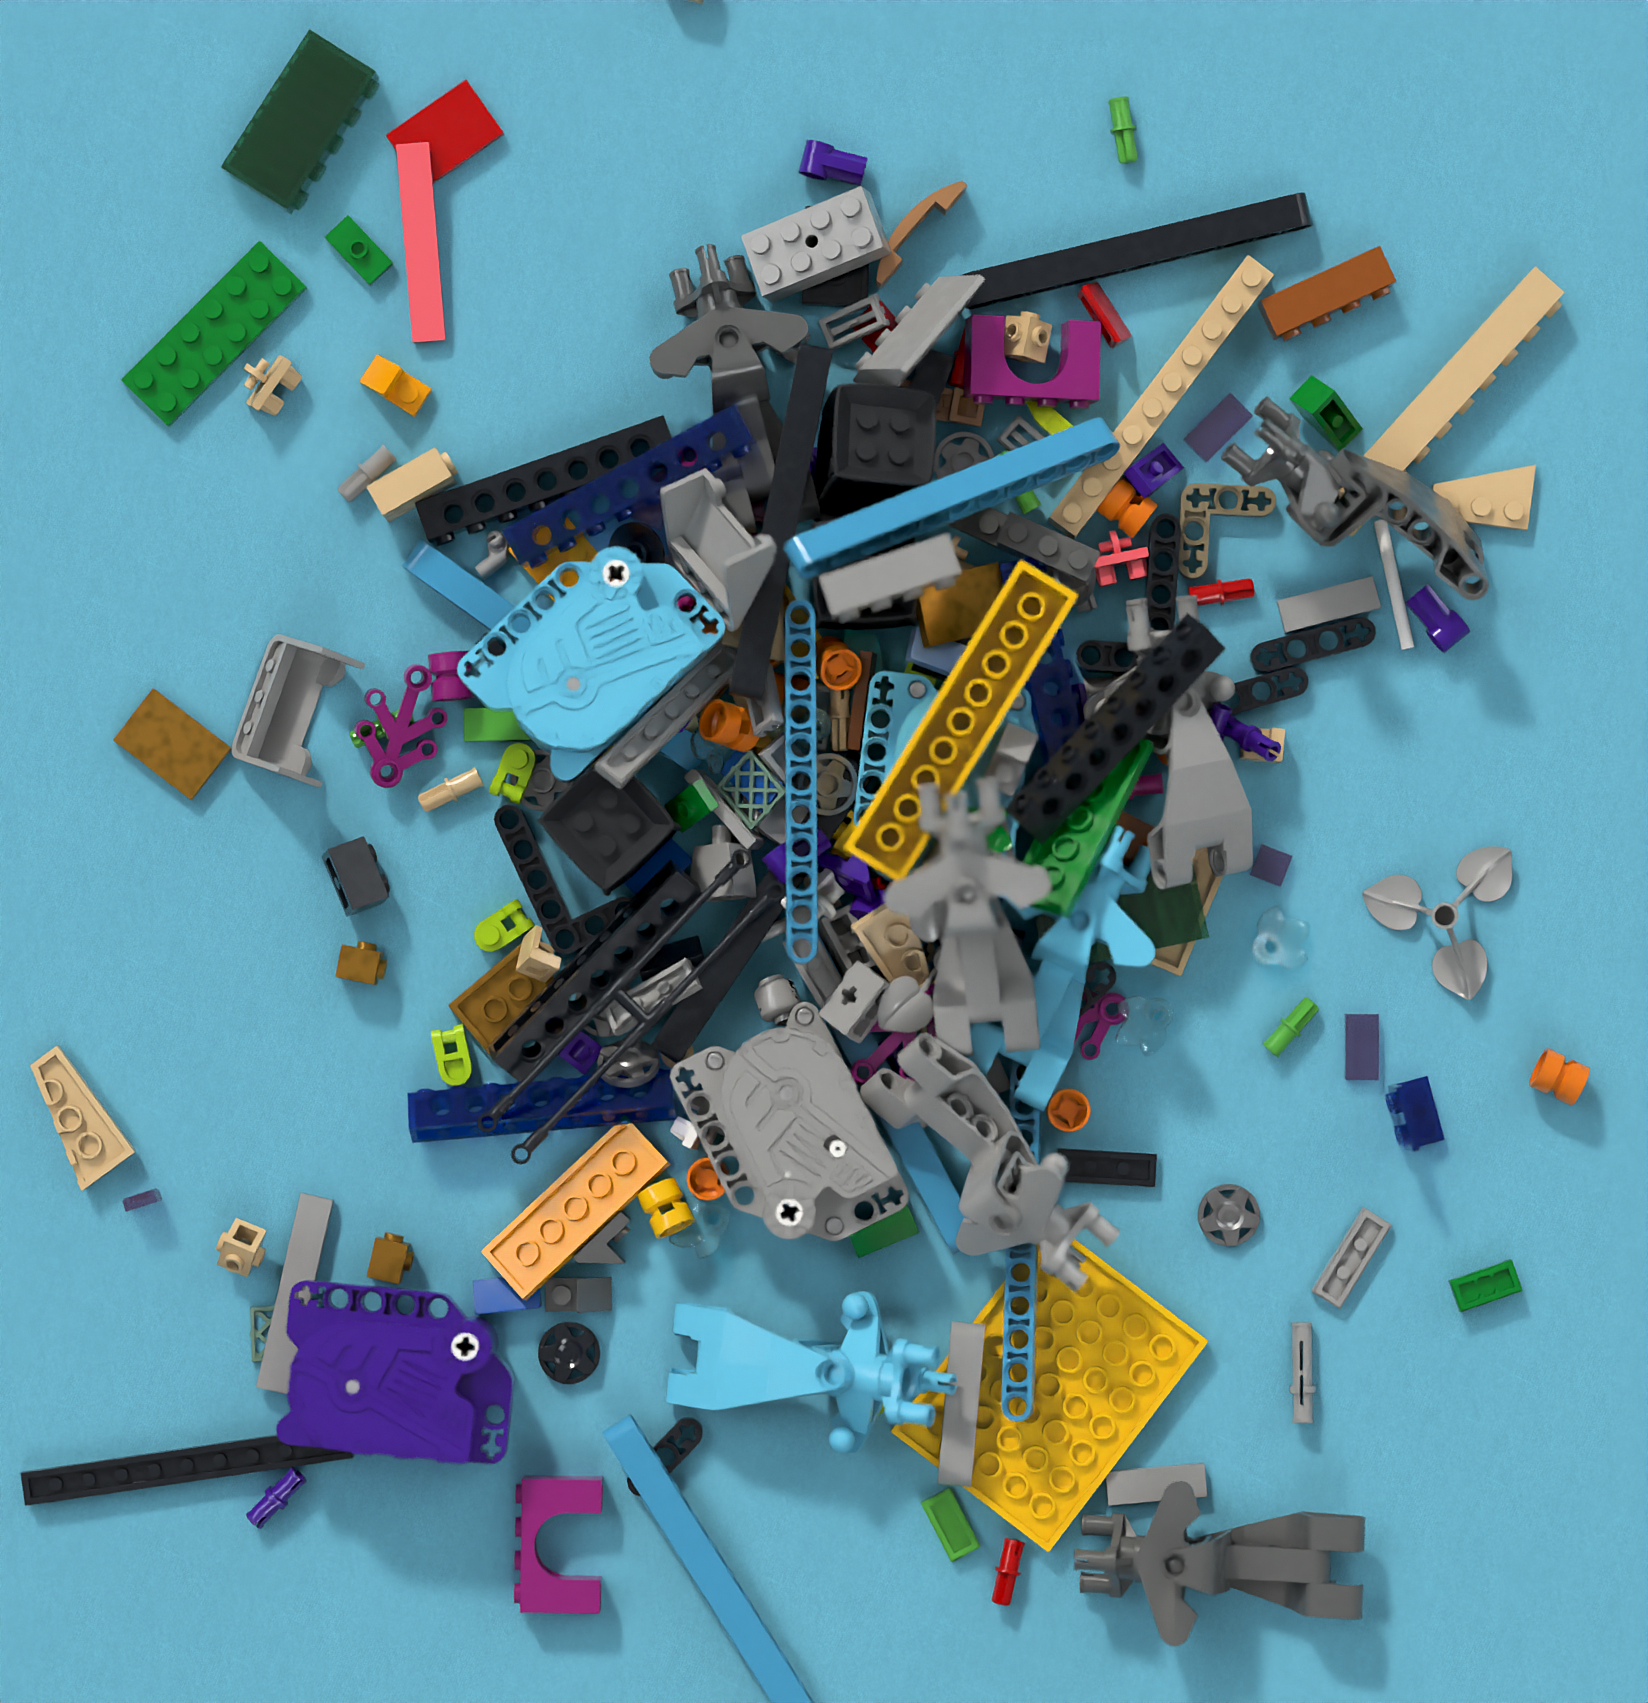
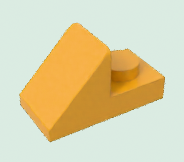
M378 354L359 381L414 418L432 392L431 388L403 371L400 366Z

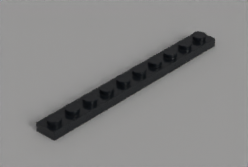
M276 1434L22 1471L20 1474L25 1506L350 1459L354 1458V1454L336 1449L288 1445L280 1441Z

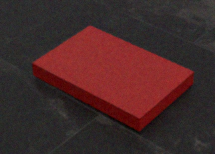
M465 79L386 134V137L395 150L396 144L429 142L434 184L502 137L504 132Z

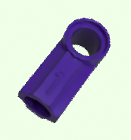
M806 140L798 173L812 179L827 180L829 178L861 186L868 158L835 150L834 146L821 141Z
M1428 584L1405 602L1427 629L1428 637L1443 653L1447 652L1470 632L1463 619L1454 610H1449Z
M817 826L818 857L832 845ZM798 840L792 844V852L797 857L803 858L810 854V846L807 842ZM785 842L762 858V861L776 880L783 883V885L786 883Z

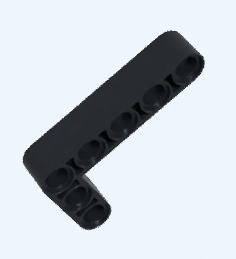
M1168 513L1157 516L1150 525L1148 537L1149 557L1147 558L1144 598H1147L1149 624L1153 620H1162L1166 624L1167 630H1172L1175 624L1181 525L1174 515ZM1164 521L1170 523L1174 530L1173 536L1170 538L1160 537L1156 531L1158 523ZM1159 554L1167 555L1171 560V568L1167 571L1158 570L1154 565L1155 556ZM1154 588H1165L1169 593L1168 602L1165 604L1156 603L1152 598V590ZM1089 640L1082 643L1075 653L1077 666L1086 672L1120 673L1124 675L1138 666V654L1133 650H1129L1128 643ZM1091 647L1097 650L1099 654L1098 663L1088 665L1083 662L1081 657L1083 649ZM1118 650H1126L1132 656L1130 666L1120 667L1116 664L1114 655Z
M509 804L500 807L496 811L494 816L495 826L550 945L555 951L562 954L574 953L584 948L596 936L590 934L586 928L588 919L593 916H599L604 921L605 927L616 915L618 905L623 902H629L632 898L625 896L616 898L573 919L525 814L518 807ZM507 811H515L519 817L518 824L513 829H506L501 823V818ZM524 840L529 841L533 848L532 854L526 859L518 858L515 853L517 843ZM536 870L543 871L547 878L546 884L540 889H534L529 884V876ZM549 900L557 901L561 908L559 915L554 919H548L543 914V906ZM562 930H569L574 935V943L568 949H562L556 941L558 933Z

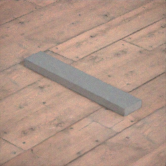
M721 640L595 763L594 770L620 790L731 681L737 652L731 647L722 645Z
M300 1193L257 1380V1388L287 1394V1391H289L291 1372L289 1369L299 1350L289 1339L286 1330L290 1292L292 1287L300 1281L316 1280L334 1203L332 1199ZM306 1286L304 1291L299 1292V1297L304 1298V1304H307L308 1300L312 1299L313 1293L309 1292L308 1286Z

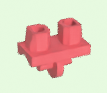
M1115 530L1109 531V541L1098 543L1101 553L1112 551V554L1101 556L1096 562L1095 573L1098 586L1104 587L1116 584L1114 566L1123 564L1126 565L1129 581L1145 578L1147 576L1146 559L1149 557L1148 548L1143 547L1121 552V548L1132 546L1131 538L1118 539Z

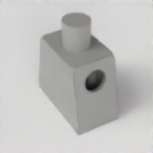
M726 825L712 826V844L696 846L693 849L690 877L698 883L703 892L715 881L714 877L732 859L734 851L739 848L746 849L743 844L732 843V832ZM740 852L735 856V860L738 864L742 865L747 863L748 856L746 853ZM752 859L748 867L740 869L724 887L720 886L706 902L755 898L756 885Z

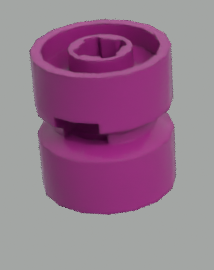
M451 651L428 655L429 671L432 675L436 676V680L431 683L433 702L475 698L474 694L460 680L457 670L458 663L469 651ZM470 664L466 666L468 673L472 670Z

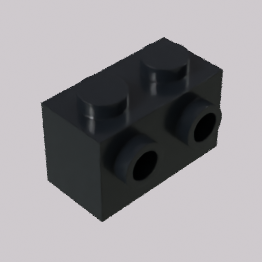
M364 836L329 848L323 854L322 859L346 917L381 905L389 897L390 887L384 874H379L375 864L377 862L375 849L372 844H367Z

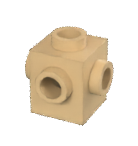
M1022 311L1020 316H1007L1004 328L1005 357L1019 362L1045 363L1052 324L1041 321L1040 315L1032 312Z
M236 1218L229 1232H223L217 1243L216 1250L220 1251L217 1265L230 1272L248 1277L253 1266L259 1268L263 1261L266 1249L262 1248V1244L267 1230Z

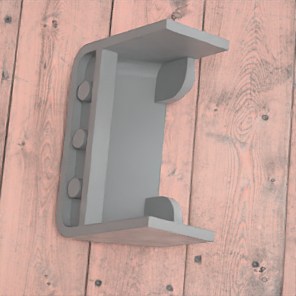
M281 634L275 635L266 648L232 743L233 756L236 759L321 788L323 782L306 776L311 769L312 759L309 750L301 747L323 685L332 687L340 682L344 677L346 665L363 670L365 663L318 645Z

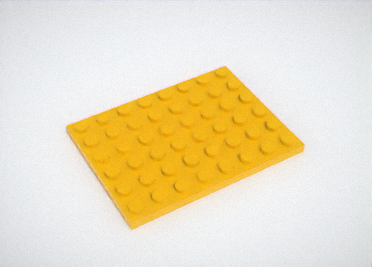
M1076 1239L1070 1245L1086 1257L1084 1263L1079 1262L1081 1265L1079 1270L1087 1274L1088 1277L1084 1284L1075 1292L1053 1273L1049 1275L1040 1267L1042 1256L1041 1250L1038 1247L1034 1410L1030 1418L1025 1421L1016 1422L1009 1420L1002 1412L1001 1406L1005 1280L972 1322L985 1324L971 1487H962L1048 1553L1208 1343L1206 1338ZM1018 1264L1013 1269V1277L1018 1282H1024L1030 1276V1268L1027 1264ZM1022 1296L1017 1297L1012 1303L1013 1312L1019 1316L1027 1313L1029 1310L1028 1300ZM1023 1330L1015 1331L1011 1337V1343L1016 1349L1024 1348L1029 1340L1027 1333ZM948 1355L935 1372L947 1373ZM1022 1363L1015 1364L1010 1370L1012 1380L1017 1383L1024 1381L1028 1374L1027 1368ZM927 1391L925 1394L917 1395L911 1403L933 1405L935 1408L933 1424L928 1427L905 1422L903 1425L895 1424L890 1432L938 1468L945 1393ZM1021 1397L1013 1398L1009 1404V1409L1015 1416H1021L1027 1408L1025 1400Z

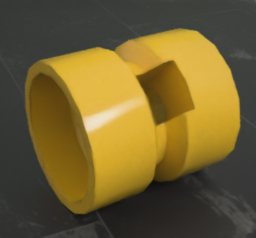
M668 1178L657 1182L637 1195L644 1213L651 1214L649 1224L657 1239L671 1236L687 1228L695 1221L688 1203L681 1202L683 1193L676 1178ZM671 1207L674 1208L673 1210L668 1211V1212H666V1213L663 1214V1215H661V1213H660V1212L665 1211V1210H667V1209H669V1208H671Z

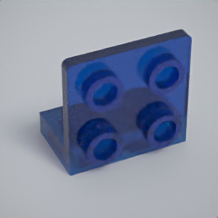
M1428 1076L1388 1086L1389 1093L1385 1094V1100L1389 1113L1396 1115L1398 1125L1393 1126L1398 1145H1402L1405 1150L1415 1152L1420 1150V1146L1445 1140Z

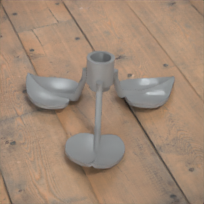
M1490 846L1480 848L1468 853L1460 861L1456 877L1467 888L1452 904L1442 902L1436 905L1434 909L1419 906L1418 904L1422 899L1421 888L1414 879L1405 875L1386 877L1364 890L1362 894L1370 913L1381 924L1390 929L1405 930L1411 928L1416 923V911L1431 915L1435 926L1447 930L1452 946H1443L1436 952L1432 961L1433 973L1441 985L1466 1000L1472 999L1484 982L1487 972V956L1483 947L1476 940L1467 939L1458 944L1452 927L1459 918L1457 907L1471 892H1473L1477 899L1490 902L1500 899L1509 890L1512 881V852L1504 847Z
M946 901L933 902L920 919L909 916L911 929L919 938L925 941H934L940 937L941 945L934 951L933 961L935 966L931 969L929 976L920 988L915 979L910 976H903L893 980L884 990L878 1005V1023L882 1030L915 1032L924 1028L933 1017V1000L924 992L929 988L938 971L949 910Z

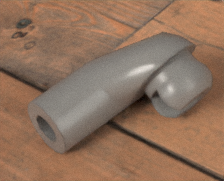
M492 531L488 534L486 538L488 557L475 566L484 580L508 561L509 541L506 535L500 531Z

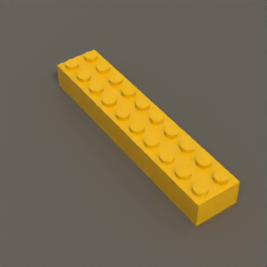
M1020 560L844 847L845 851L894 881L907 876L931 837L926 831L920 830L919 816L922 814L917 787L930 783L939 784L941 813L946 812L947 807L944 796L949 793H954L956 796L1078 597V594Z

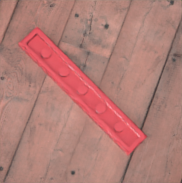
M430 143L396 144L412 342L446 340Z

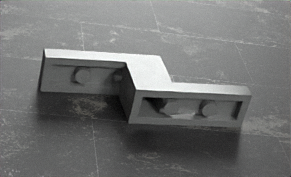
M988 507L946 524L1027 562L1031 558L1084 583L1088 582L1101 554L1098 550L1011 511L1006 515Z

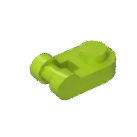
M515 743L505 750L496 775L491 782L489 794L499 797V795L510 798V802L517 805L522 803L537 762L536 753L530 746L523 743ZM509 773L519 777L515 786L505 782Z
M518 898L476 926L474 940L480 949L487 952L500 950L535 926L531 918L527 919L520 908L523 906ZM510 916L516 926L510 931L502 923V920Z
M454 1025L452 1030L441 1031V1029L432 1030L431 1038L441 1079L450 1085L466 1083L472 1074V1062L464 1025ZM456 1042L458 1052L446 1054L445 1044Z

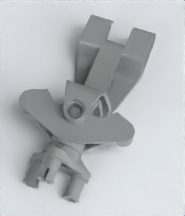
M1197 595L1177 597L1179 621L1187 613L1199 621ZM1147 598L1126 601L1129 630L1127 631L1128 649L1138 654V665L1171 631H1154L1150 627ZM1135 668L1086 701L1084 705L1086 719L1090 718ZM1205 671L1142 738L1151 741L1154 747L1152 752L1166 755L1169 771L1163 818L1147 836L1152 877L1159 889L1184 885L1192 881V858L1195 857L1196 849L1207 847L1210 868L1217 877L1247 871L1252 867V809L1231 757L1206 709L1212 706L1213 702L1227 701L1232 698L1235 693V684L1229 677L1215 672Z
M995 777L976 780L980 809L977 810V813L968 814L967 794L965 792L957 793L958 807L955 804L954 793L944 796L947 807V816H945V813H941L939 784L930 783L917 787L922 814L919 816L920 830L926 831L941 841V854L909 876L891 883L885 892L884 898L886 906L891 911L917 919L921 918L933 902L946 901L949 906L933 993L934 1018L937 1040L964 1057L974 1056L970 1032L972 1023L1003 1021L1006 1052L1040 1049L1034 979L997 896H1005L1022 909L1048 895L1051 889V880L1044 868L1040 866H1026L988 848L985 838L1001 822L1005 821L1004 808L1000 807L998 778Z
M925 1033L920 1034L898 1055L900 1067L915 1081L913 1082L909 1078L904 1079L890 1069H880L861 1086L860 1093L863 1101L896 1129L916 1122L927 1123L971 1161L959 1203L960 1211L968 1218L963 1219L955 1242L960 1251L967 1255L977 1256L1031 1242L1036 1244L1041 1250L1042 1262L1040 1267L1049 1275L1053 1273L1075 1292L1084 1284L1088 1276L1079 1270L1081 1267L1079 1262L1084 1263L1086 1257L1070 1245L1081 1229L1086 1228L1108 1247L1118 1237L1120 1230L1101 1216L1099 1209L1091 1202L1063 1210L1057 1201L1064 1184V1176L1068 1171V1162L1065 1157L1057 1153L1049 1154L1042 1161V1165L1039 1166L1008 1108L980 1072L977 1065L933 1036Z

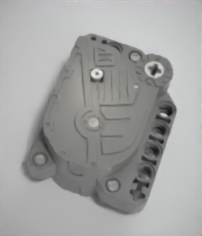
M801 1002L792 1008L786 1027L762 1032L745 1042L736 1052L719 1046L709 1047L677 1063L671 1070L670 1078L735 1208L764 1218L767 1228L771 1233L780 1238L795 1239L802 1237L805 1233H809L830 1241H837L901 1210L908 1202L909 1193L822 1017L818 1015V1009L810 1002ZM683 1066L686 1070L692 1069L695 1075L691 1077L694 1087L699 1083L703 1087V1090L693 1092L688 1098H685L683 1091H689L687 1084L684 1081L679 1083L676 1078L680 1075L679 1068ZM703 1096L709 1101L710 1109L706 1114L697 1115L692 1111L691 1102L695 1097ZM712 1126L722 1128L725 1134L724 1141L718 1145L710 1144L705 1136L708 1128ZM727 1156L737 1158L740 1164L738 1172L732 1175L725 1174L720 1167L723 1158ZM748 1186L754 1191L755 1196L751 1203L745 1205L736 1200L735 1192L739 1187ZM893 1186L896 1191L901 1189L903 1194L899 1196L900 1202L895 1205L891 1200L883 1203L882 1205L886 1210L879 1213L878 1204L871 1196L878 1193L879 1199H882L888 1195L887 1189ZM861 1201H867L873 1206L872 1216L865 1220L857 1218L854 1213L856 1204ZM785 1203H789L791 1207H798L795 1209L794 1217L790 1218L789 1214H781L784 1211Z

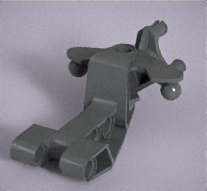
M707 244L709 258L706 257L703 245L695 249L702 274L699 279L700 284L695 291L692 286L689 269L679 268L669 273L676 298L673 301L676 314L697 318L698 320L657 346L651 352L650 365L654 374L661 379H670L672 377L686 378L693 366H709L712 372V404L714 413L711 474L714 479L719 478L725 486L726 496L722 497V504L750 535L757 532L751 504L768 500L783 430L781 421L768 401L770 400L765 370L756 354L769 347L782 355L791 349L799 348L800 344L806 341L808 324L803 317L796 314L742 308L757 295L754 283L749 280L744 256L734 255L724 260L729 276L728 280L725 272L721 271L716 246L714 244ZM810 468L798 523L821 518Z
M1268 396L1262 399L1254 409V414L1264 420L1259 425L1263 429L1257 428L1255 436L1269 445L1262 456L1254 460L1240 449L1236 443H1231L1222 453L1221 460L1241 474V479L1250 487L1277 479L1290 501V504L1285 508L1288 515L1321 546H1335L1373 516H1378L1434 561L1435 574L1462 597L1468 600H1477L1487 593L1489 585L1486 569L1482 565L1484 561L1482 542L1448 499L1442 497L1409 473L1346 449H1342L1335 457L1326 450L1316 452L1308 444L1300 441L1299 426L1301 420L1293 413L1287 414L1271 401ZM1395 502L1405 504L1403 508L1398 510L1389 508ZM1424 522L1429 524V526L1423 530H1417L1414 528V526L1417 523ZM1471 576L1480 578L1476 583L1465 582Z
M1184 1481L1173 1482L1165 1489L1146 1536H1136L1126 1515L1123 1513H1113L1112 1516L1087 1514L1082 1516L1081 1531L1083 1536H1111L1112 1541L1110 1547L1105 1548V1551L1075 1549L1074 1559L1086 1560H1076L1074 1562V1570L1104 1571V1573L1081 1571L1080 1593L1109 1594L1110 1597L1122 1598L1133 1581L1142 1582L1159 1634L1168 1645L1180 1646L1185 1643L1198 1616L1184 1600L1186 1587L1211 1595H1218L1233 1588L1287 1607L1307 1617L1362 1618L1363 1585L1336 1584V1581L1330 1580L1331 1551H1364L1365 1517L1301 1511L1192 1538L1187 1535V1527L1201 1515L1192 1486Z

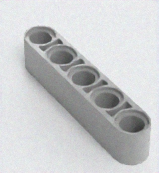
M951 1322L947 1373L956 1374L958 1381L946 1383L948 1385H956L957 1389L953 1395L945 1393L937 1484L971 1487L985 1324Z

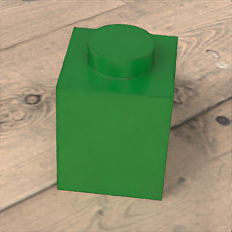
M1312 375L1289 398L1301 416L1339 452L1363 429L1336 391Z

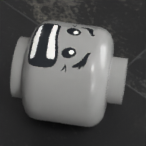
M781 974L773 975L758 983L759 987L754 992V999L760 1016L764 1021L775 1022L776 1026H782L787 1024L792 1008L796 1004L801 1003L795 983L791 979L784 978Z

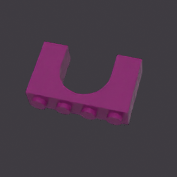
M972 314L965 319L963 398H973L974 404L983 405L993 404V399L1005 400V405L1024 406L1025 401L1037 402V407L1054 408L1057 407V403H1069L1070 409H1089V404L1099 401L1100 321L1068 320L1061 324V349L1058 370L1048 382L1033 384L1015 376L1006 363L1004 355L1005 316Z
M524 1475L522 1484H516L515 1502L516 1504H521V1517L515 1518V1537H521V1550H515L514 1569L520 1570V1583L514 1584V1604H520V1613L600 1614L602 1576L562 1575L552 1571L542 1562L537 1551L536 1539L541 1525L555 1515L562 1513H601L603 1510V1476Z

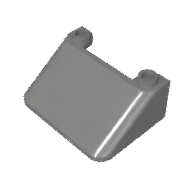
M705 468L660 490L667 545L670 558L676 569L720 614L724 620L725 627L732 632L740 627L774 561L776 546L769 535L764 536L761 534L754 539L722 504V497L726 496L723 482L719 478L714 479L712 474Z

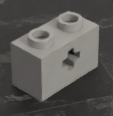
M850 905L836 911L837 914L832 919L824 917L817 922V932L842 979L857 960L870 969H874L877 966L851 926L858 920L849 913Z
M857 960L854 966L845 973L843 981L835 992L825 1000L824 1006L818 1015L845 1036L860 1044L878 1020V1005L884 990L890 983Z

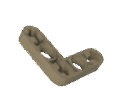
M1202 483L1187 486L1181 493L1179 506L1181 537L1178 571L1180 575L1192 580L1201 577L1206 571L1208 565L1210 515L1265 517L1273 511L1276 505V496L1273 491L1263 486L1250 487ZM1193 490H1197L1200 497H1209V490H1214V509H1208L1210 502H1200L1197 508L1192 507V502L1186 500V496H1191ZM1229 491L1235 494L1237 497L1235 508L1227 510L1221 507L1219 504L1221 493ZM1242 492H1248L1246 499H1256L1259 493L1264 494V499L1269 500L1270 504L1265 505L1263 511H1259L1256 504H1247V511H1242ZM1192 522L1198 523L1203 529L1202 537L1196 541L1189 540L1184 532L1185 526ZM1183 544L1190 547L1203 546V552L1200 550L1195 551V560L1201 562V567L1196 568L1194 573H1189V567L1183 566V561H1188L1190 558V549L1184 551Z

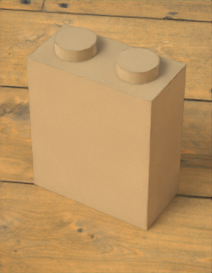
M436 447L366 487L381 514L388 522H391L416 507L415 502L438 495L456 485L457 482L453 475L457 474L458 471L446 451L440 454Z

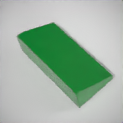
M906 1204L901 1210L849 1235V1238L858 1258L918 1234L919 1231Z

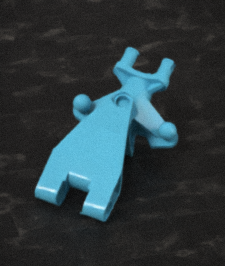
M1118 826L1114 827V831L1069 918L1030 906L1021 909L1006 898L1007 902L1024 920L1045 914L1056 921V924L1038 942L1030 961L1027 963L1035 985L1040 1049L1006 1052L1003 1021L974 1023L970 1031L974 1056H966V1058L977 1065L984 1077H986L998 1053L1026 1066L1027 1069L1013 1097L1041 1111H1044L1072 1056L1091 946L1096 942L1109 946L1114 964L1120 966L1145 967L1152 962L1155 956L1153 943L1116 904L1120 895L1144 892L1148 884L1146 878L1151 870L1149 848L1140 845L1129 870L1125 871L1122 868L1123 863L1121 860L1131 840L1134 838V834L1126 830L1121 842H1118L1123 832V828Z
M867 1291L850 1294L843 1300V1314L840 1321L848 1331L843 1344L823 1339L794 1338L791 1341L735 1315L731 1308L676 1302L672 1333L675 1336H690L692 1340H698L696 1370L670 1368L665 1402L716 1411L783 1398L827 1393L830 1396L836 1397L839 1412L830 1419L833 1431L829 1436V1444L833 1450L839 1453L852 1454L860 1451L864 1446L882 1405H884L887 1420L890 1424L903 1425L906 1422L930 1427L934 1422L935 1408L931 1404L911 1403L917 1395L925 1394L927 1391L953 1395L956 1392L957 1386L944 1384V1382L951 1383L958 1380L954 1373L933 1372L927 1367L920 1366L936 1368L939 1365L941 1351L938 1346L913 1344L911 1340L898 1339L889 1352L877 1300L874 1295Z

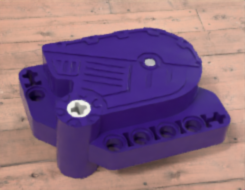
M317 1280L300 1281L292 1287L289 1297L286 1330L289 1339L299 1350L289 1369L291 1372L287 1397L291 1411L283 1416L276 1426V1434L280 1441L288 1445L336 1449L352 1452V1454H380L394 1456V1458L436 1460V1462L465 1464L467 1462L495 1464L501 1461L507 1454L515 1378L511 1369L497 1353L499 1346L498 1334L494 1326L486 1319L477 1316L467 1317L453 1298L442 1292ZM306 1286H308L310 1293L321 1294L323 1293L322 1287H326L323 1296L324 1307L320 1306L322 1299L308 1300L307 1304H304V1298L299 1297V1292L304 1291ZM336 1289L344 1290L348 1295V1302L343 1308L336 1307L332 1303L331 1296ZM370 1292L377 1293L381 1298V1306L377 1311H371L365 1306V1296ZM403 1295L410 1296L415 1303L414 1310L410 1314H404L398 1309V1300ZM439 1298L447 1303L448 1311L444 1317H436L432 1314L430 1306L433 1300ZM468 1338L471 1344H475V1348L470 1351L467 1345H463V1341ZM497 1405L503 1409L504 1419L501 1423L495 1424L488 1420L487 1409L490 1406ZM484 1428L489 1430L503 1429V1435L497 1433L495 1437V1445L500 1446L501 1451H497L494 1457L489 1456V1450L483 1447V1445H487L491 1440V1432L484 1433Z

